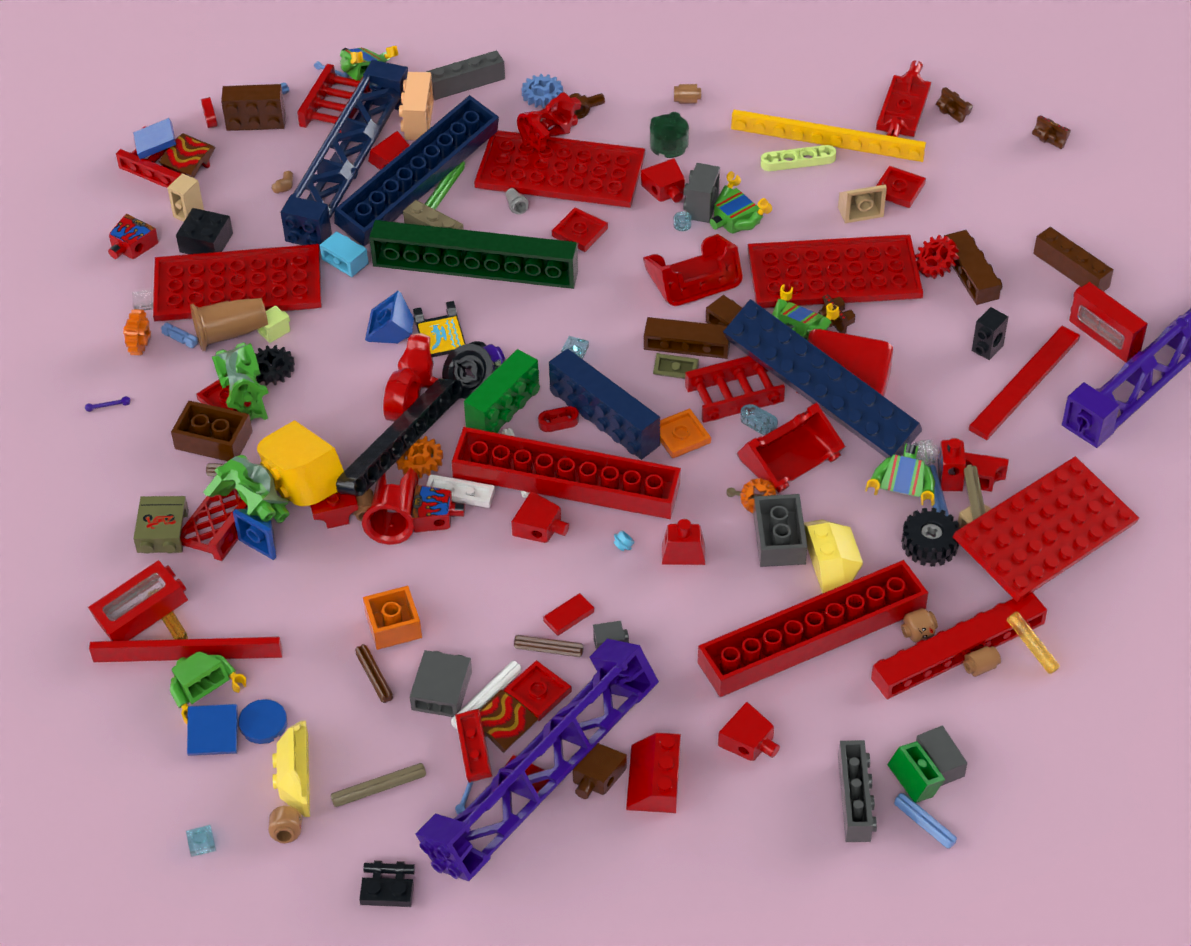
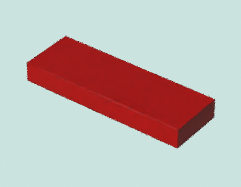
M479 709L456 714V723L468 782L493 777Z

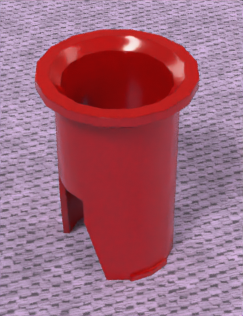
M409 468L402 477L399 485L386 484L385 473L376 481L372 504L363 514L362 527L364 532L378 543L387 545L400 544L408 540L413 533L414 522L410 514L419 478L417 472L412 468ZM387 510H394L398 513L387 512Z

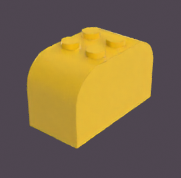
M294 420L269 434L257 445V452L261 459L260 465H264L271 473L275 489L282 498H287L297 506H309L321 502L338 492L336 482L344 470L335 448Z

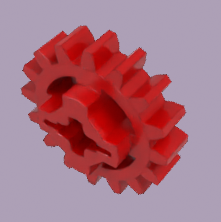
M938 235L937 239L930 237V242H923V248L918 247L920 254L915 255L918 270L927 278L932 276L933 279H936L937 274L944 277V272L950 273V267L956 266L954 260L959 259V256L956 254L959 252V249L948 236L942 238L941 235Z

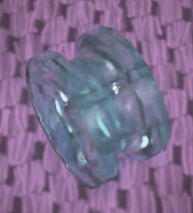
M682 211L674 215L673 225L676 230L687 231L691 228L692 217L689 213Z

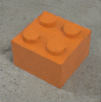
M408 585L363 597L365 615L377 650L422 638L420 619Z

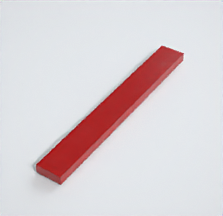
M1061 326L969 425V431L988 440L1079 341L1080 334Z
M280 637L90 642L89 645L93 662L179 660L182 657L188 658L196 652H202L207 655H221L225 659L282 658Z

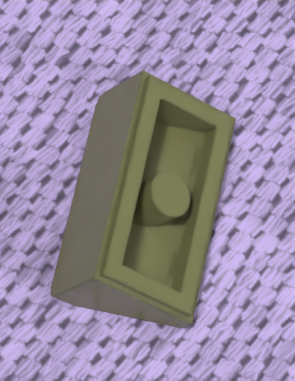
M656 353L653 374L685 379V372L699 368V359Z

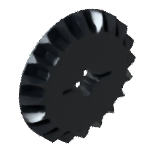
M476 344L459 346L445 360L442 369V379L460 380L463 385V392L460 398L467 399L494 372V363L491 360V355L484 348ZM462 366L471 369L475 377L467 375L466 370Z

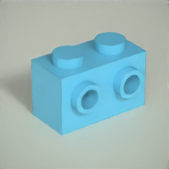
M337 231L320 244L322 260L350 277H353L369 264L367 249Z

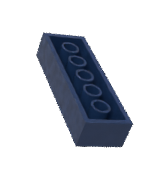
M568 348L549 361L550 391L555 397H559L567 406L575 407L584 419L592 422L600 431L608 434L614 442L620 443L630 454L637 456L641 460L660 446L659 415Z

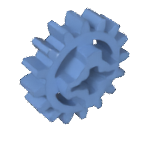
M542 74L539 77L533 75V79L527 78L526 83H523V88H521L523 100L528 101V105L535 104L536 108L539 105L545 108V105L563 92L561 81H557V77L550 78L549 74L546 77H543Z

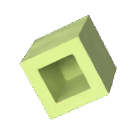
M274 306L266 311L268 325L257 329L258 333L271 343L290 332V318L285 311H281L277 306Z

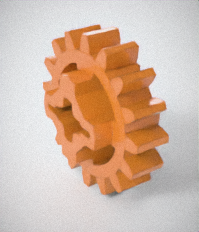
M131 310L129 319H127L126 325L123 328L125 344L130 355H143L145 346L148 345V340L151 337L149 320L146 318L144 310Z
M427 436L423 439L419 438L396 461L397 468L403 471V475L406 474L409 468H412L417 472L419 478H422L423 474L430 476L432 470L437 472L438 466H442L443 450H441L440 444H436L435 439L428 441Z

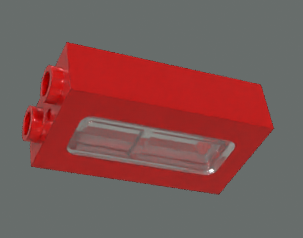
M1091 282L1075 290L1069 319L1072 324L1126 363L1139 351L1141 352L1148 325L1147 322Z
M158 560L88 608L111 641H129L187 602L188 599L184 594V591L187 589L180 579H174L176 575L170 566L164 567Z

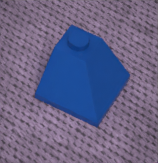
M396 291L371 309L365 337L367 342L398 344L403 339L409 338L412 334L414 318L400 291Z
M235 509L233 516L239 541L274 560L276 558L272 520L265 522L259 516L248 515V509Z

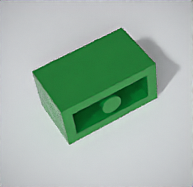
M918 741L899 746L887 764L915 803L934 797L945 781L943 775Z

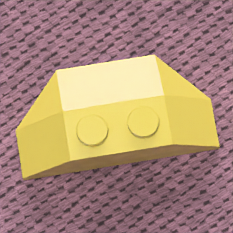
M823 519L804 522L807 549L822 594L852 582L861 569L863 561L851 527Z
M306 720L288 728L277 742V753L272 754L273 768H277V774L272 775L273 788L278 789L281 800L289 806L296 808L304 817H310L309 741Z

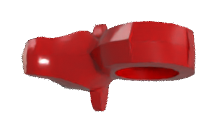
M416 333L411 334L408 338L407 348L398 362V371L392 373L385 388L383 412L386 420L395 422L420 397V390L422 388H429L438 380V378L432 376L434 360L430 352V336Z

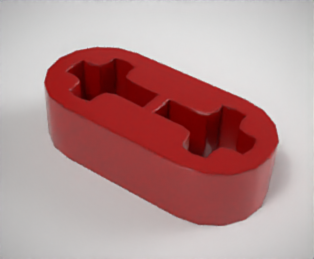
M211 98L201 99L207 127H217Z
M572 406L543 411L538 416V426L543 432L572 428L579 422L578 410Z

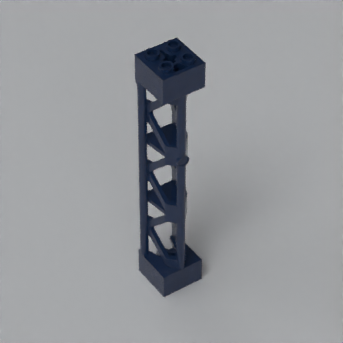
M371 60L363 74L362 80L294 193L290 195L280 211L286 242L299 245L319 244L320 249V244L331 236L330 218L334 213V209L339 205L353 179L357 178L358 170L394 109L399 110V106L403 105L401 104V93L405 92L403 91V81L407 80L408 67ZM369 83V88L372 92L363 93ZM372 105L379 106V107H376V108L370 110V108L372 107ZM353 108H357L359 112L355 119L348 118ZM383 112L377 124L372 121V116ZM351 141L362 142L357 146L347 149ZM330 148L335 150L330 160L324 159ZM360 152L354 163L351 164L347 157ZM327 182L339 183L333 187L323 190ZM305 189L310 191L307 199L300 198ZM336 193L329 206L323 202L322 198Z

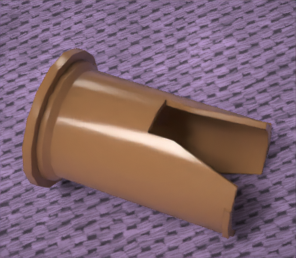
M262 298L224 301L203 307H197L194 303L190 304L194 328L202 351H206V347L209 344L234 339L268 325Z

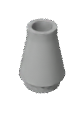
M514 188L508 189L505 195L511 212L515 214L525 213L528 209L527 198Z

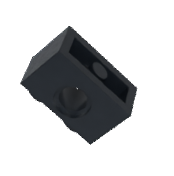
M990 307L976 321L971 351L990 360L1004 346L1009 316Z

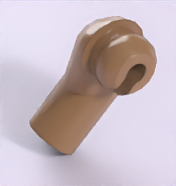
M285 171L283 179H279L272 184L273 192L278 194L289 191L293 186V173Z

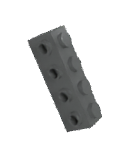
M497 50L426 71L431 72L434 100L505 79L504 60Z
M865 740L840 741L838 763L845 841L871 842L872 832L877 831L876 817H872L875 802L874 795H870V789H872V774H868L870 753H866Z

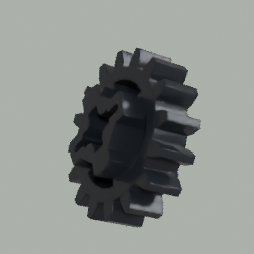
M267 345L265 350L258 348V354L255 353L260 369V375L256 376L258 384L265 381L266 386H268L269 382L277 385V381L285 382L284 377L290 378L291 372H294V358L291 356L290 351L286 352L285 347L279 350L277 345L272 349Z

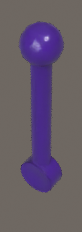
M125 396L121 400L94 405L88 403L85 405V410L90 412L96 408L112 405H129L130 398Z

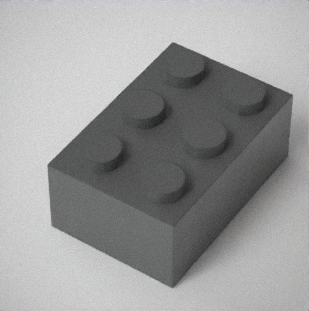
M800 494L754 496L753 516L760 567L806 565L807 541Z

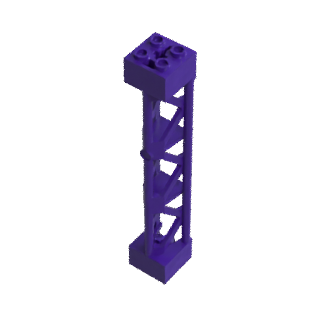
M1191 308L1168 325L1161 335L1143 351H1139L1101 388L1094 389L1083 382L1068 395L1062 426L1096 448L1105 442L1122 423L1191 362ZM1166 344L1176 350L1168 366L1158 363L1154 357ZM1181 354L1185 355V357L1178 363ZM1153 369L1161 371L1162 378L1152 386ZM1124 381H1128L1135 386L1126 403L1116 400L1112 394ZM1140 391H1144L1145 393L1137 400ZM1120 409L1121 415L1117 418L1118 410Z
M606 639L589 657L597 671L592 680L544 726L543 730L515 759L499 769L491 784L454 819L435 813L418 830L415 835L420 841L419 846L428 854L432 861L431 866L435 871L449 874L455 879L460 878L470 881L491 859V855L620 719L658 684L659 681L640 645ZM603 693L605 714L601 717L578 723L576 717ZM612 694L628 698L617 710L613 708ZM600 727L589 740L586 738L583 731ZM562 739L581 746L568 762L563 759ZM553 745L555 766L552 769L526 775L525 770ZM549 779L547 784L537 793L532 783ZM512 792L530 799L517 815L512 813ZM502 797L503 821L470 831V827L485 811L490 810ZM491 834H498L482 851L473 848L469 842L470 840Z

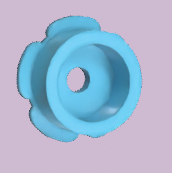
M621 530L618 534H614V544L621 551L632 549L631 546L635 542L626 532Z

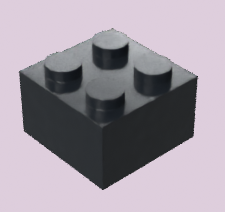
M192 208L176 234L179 252L185 254L222 252L233 234L230 216Z

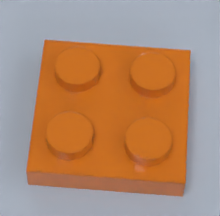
M690 408L660 420V442L672 459L711 443V436Z

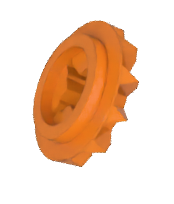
M759 478L751 479L747 484H744L740 496L741 503L747 511L753 513L754 499L752 497L755 495L754 488L760 493L764 492L762 496L776 495L775 488L769 481Z

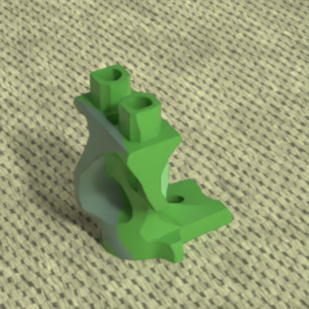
M243 342L237 344L235 349L217 351L216 355L212 356L222 388H226L229 385L227 406L237 409L238 412L249 414L250 420L259 417L264 420L268 419L262 397L269 392L266 386L259 385L255 380L256 376L260 375V369L251 343L246 345ZM251 402V405L246 407L244 403Z
M245 455L236 456L223 466L217 467L215 469L217 475L203 491L209 497L216 495L227 496L235 488L241 499L248 505L247 514L259 516L265 522L274 518L276 522L282 523L290 515L285 507L289 500L277 495L271 473L264 465L251 463Z

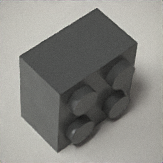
M696 163L694 170L690 171L689 184L686 183L684 187L686 198L683 210H686V219L710 223L714 212V204L719 196V166Z

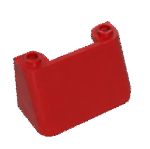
M719 234L703 240L701 244L702 255L672 265H666L664 258L658 254L643 257L646 271L665 301L672 306H679L737 287L741 283L743 276L738 247Z
M813 329L809 332L807 341L882 396H885L893 358V346L890 343L823 329Z
M816 402L809 406L806 412L796 415L792 420L765 436H760L747 442L737 452V456L758 478L769 481L775 488V491L777 490L780 493L790 486L789 482L826 460L833 462L841 456L840 451L846 446Z

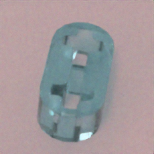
M747 404L741 408L740 420L744 425L762 435L777 429L778 420L774 415L753 404Z

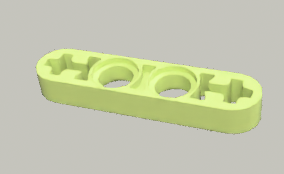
M821 145L766 152L761 156V168L765 171H777L831 164L836 160V149L831 145ZM810 155L812 158H804L803 156ZM785 158H792L794 160L787 161Z

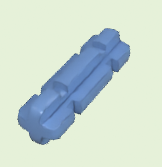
M168 322L161 327L162 334L170 336V338L182 344L186 343V346L194 348L198 344L196 336Z

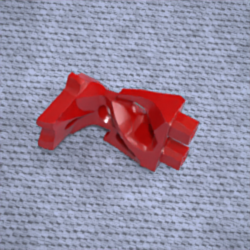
M562 92L551 100L545 109L519 114L517 126L522 136L523 144L525 146L531 144L541 152L546 148L548 137L569 134L571 127L577 125L578 118L574 111L581 108V101L576 97L570 98L565 92Z

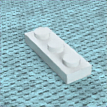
M430 474L426 484L428 487L450 490L453 502L490 508L495 494L494 485Z

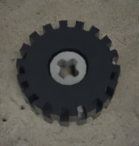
M922 508L921 513L918 510L914 511L913 516L909 515L907 521L904 522L901 540L902 549L906 550L905 554L907 557L912 555V561L915 563L917 560H920V565L925 566L926 563H930V567H935V564L938 562L941 566L945 564V559L950 562L952 557L956 556L959 543L953 538V535L961 528H958L959 523L957 520L953 521L954 516L951 514L946 516V511L941 510L939 513L936 512L937 508H932L931 511H927V508Z

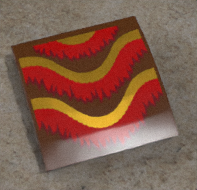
M182 133L176 138V145L165 151L159 163L194 178L201 164H207L216 147Z
M500 690L479 710L485 738L488 737L503 753L538 720L523 704L503 690Z

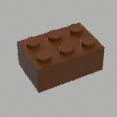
M281 84L223 86L221 103L226 131L285 128L286 113Z
M188 400L171 431L176 450L229 461L241 454L253 430L250 415L247 413Z

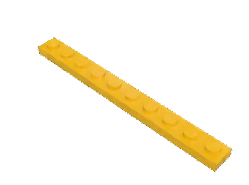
M734 109L732 112L731 129L820 145H831L838 148L919 162L924 160L926 142Z

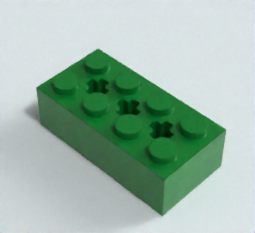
M519 349L511 354L464 401L466 427L498 433L500 428L506 422H509L513 415L519 409H522L532 396L538 393L540 389L538 360Z

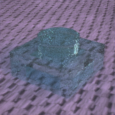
M569 336L561 352L568 348L583 359L589 348V341Z
M211 825L186 831L191 857L216 851Z

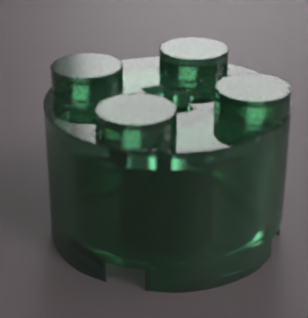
M678 112L653 117L650 123L651 151L658 156L659 153L664 154L665 158H674L684 154L685 149L689 145L688 122Z

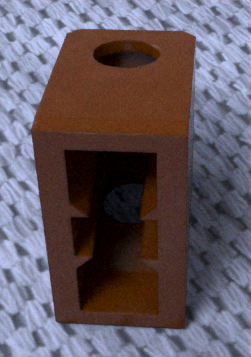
M598 743L573 769V782L578 785L575 790L576 795L582 799H588L592 791L605 795L626 770L627 754Z

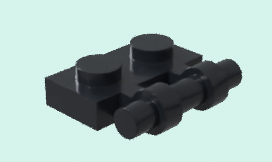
M374 860V863H364L363 872L373 873V878L362 877L360 905L411 907L414 882L413 879L404 878L405 874H415V864H405V861H397L396 864L383 863L379 860ZM382 873L396 874L395 879L382 878Z

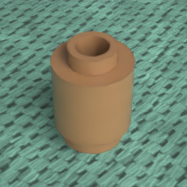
M679 84V86H674V102L689 104L697 103V100L701 99V88H697V84Z
M368 489L362 496H355L358 510L354 511L353 514L359 521H362L363 514L371 507L374 495L371 489Z
M985 646L966 654L963 665L968 674L976 677L995 669L1001 663V658L995 647Z

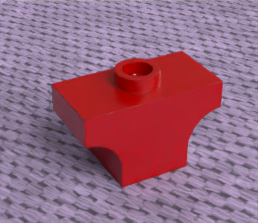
M965 452L966 467L967 465L977 467L981 490L992 492L995 482L1006 479L1009 459Z
M339 492L334 493L321 502L310 505L314 520L324 521L327 529L350 524L349 516L358 510L354 495H344Z

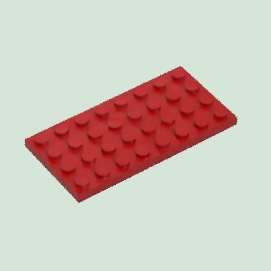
M498 130L488 140L474 185L475 188L506 192L508 189L514 188L520 194L631 208L645 158V148L548 137L545 150L539 152L531 144L525 146L520 133Z
M910 234L748 244L747 250L755 301L762 308L775 307L778 299H781L780 289L783 284L785 285L784 292H789L791 287H793L792 298L786 302H791L798 306L824 304L822 297L825 295H829L831 299L841 297L844 303L923 298L922 284Z
M319 244L155 257L154 322L192 319L190 304L193 303L197 307H203L224 301L262 298L265 311L274 306H277L281 311L322 308Z
M1075 456L957 530L953 538L1016 602H1019L1136 524L1139 517Z

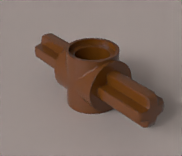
M579 93L569 96L570 98L576 97L582 103L581 108L574 111L578 119L587 116L591 107L605 103L602 93L591 97L581 96Z

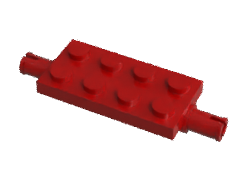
M916 60L912 61L910 69L904 75L893 76L876 125V130L888 132L887 136L898 137L899 134L915 136L931 88V82L924 81L920 75L923 67L920 61H918L917 66H915Z

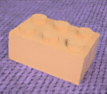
M408 72L407 80L403 81V91L405 92L401 93V104L403 105L399 106V117H403V120H401V132H404L405 140H417L430 129L434 104L431 72Z

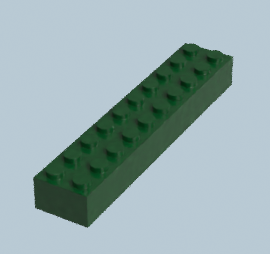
M380 220L374 221L369 236L373 267L574 289L578 275L577 242Z

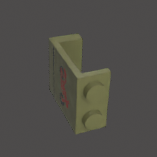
M140 496L133 538L137 553L183 552L180 536L183 517H188L189 512L186 496Z

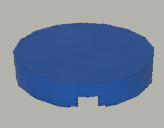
M268 699L256 700L248 704L239 716L240 732L252 743H270L274 741V738L280 737L287 727V715L283 706L276 701Z

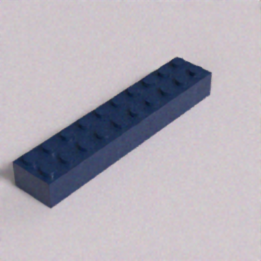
M469 95L334 209V224L361 245H367L370 242L369 236L375 220L389 222L396 220L415 200L418 201L498 131L499 116Z
M750 299L723 331L729 342L811 403L815 404L817 402L823 412L885 458L892 457L893 454L902 456L905 443L912 444L922 432L921 425L917 420Z

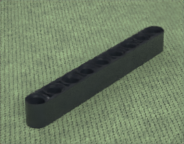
M455 379L436 380L338 477L336 482L337 491L344 495L362 496L461 397L463 392L461 381Z

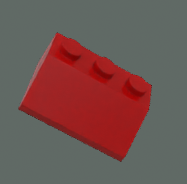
M654 733L631 745L626 810L676 813L681 734Z

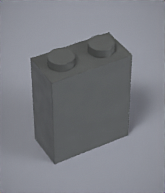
M424 650L410 694L411 710L454 717L461 710L472 674L471 658L463 655H451L439 651Z

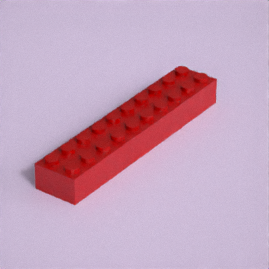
M467 427L462 429L452 459L453 478L525 492L532 491L536 494L671 519L681 477V468Z
M902 560L699 645L697 663L719 697H722L903 620L904 615L921 608L926 609L928 591L905 560Z

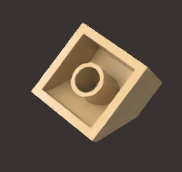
M886 185L839 192L838 209L844 223L884 217Z

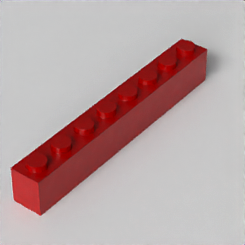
M1033 592L1019 602L1011 599L1005 603H998L986 612H980L965 622L961 621L946 631H940L927 640H921L906 650L902 649L887 659L877 661L873 665L871 680L888 700L962 664L965 661L966 654L985 646L997 647L1043 625L1047 609Z

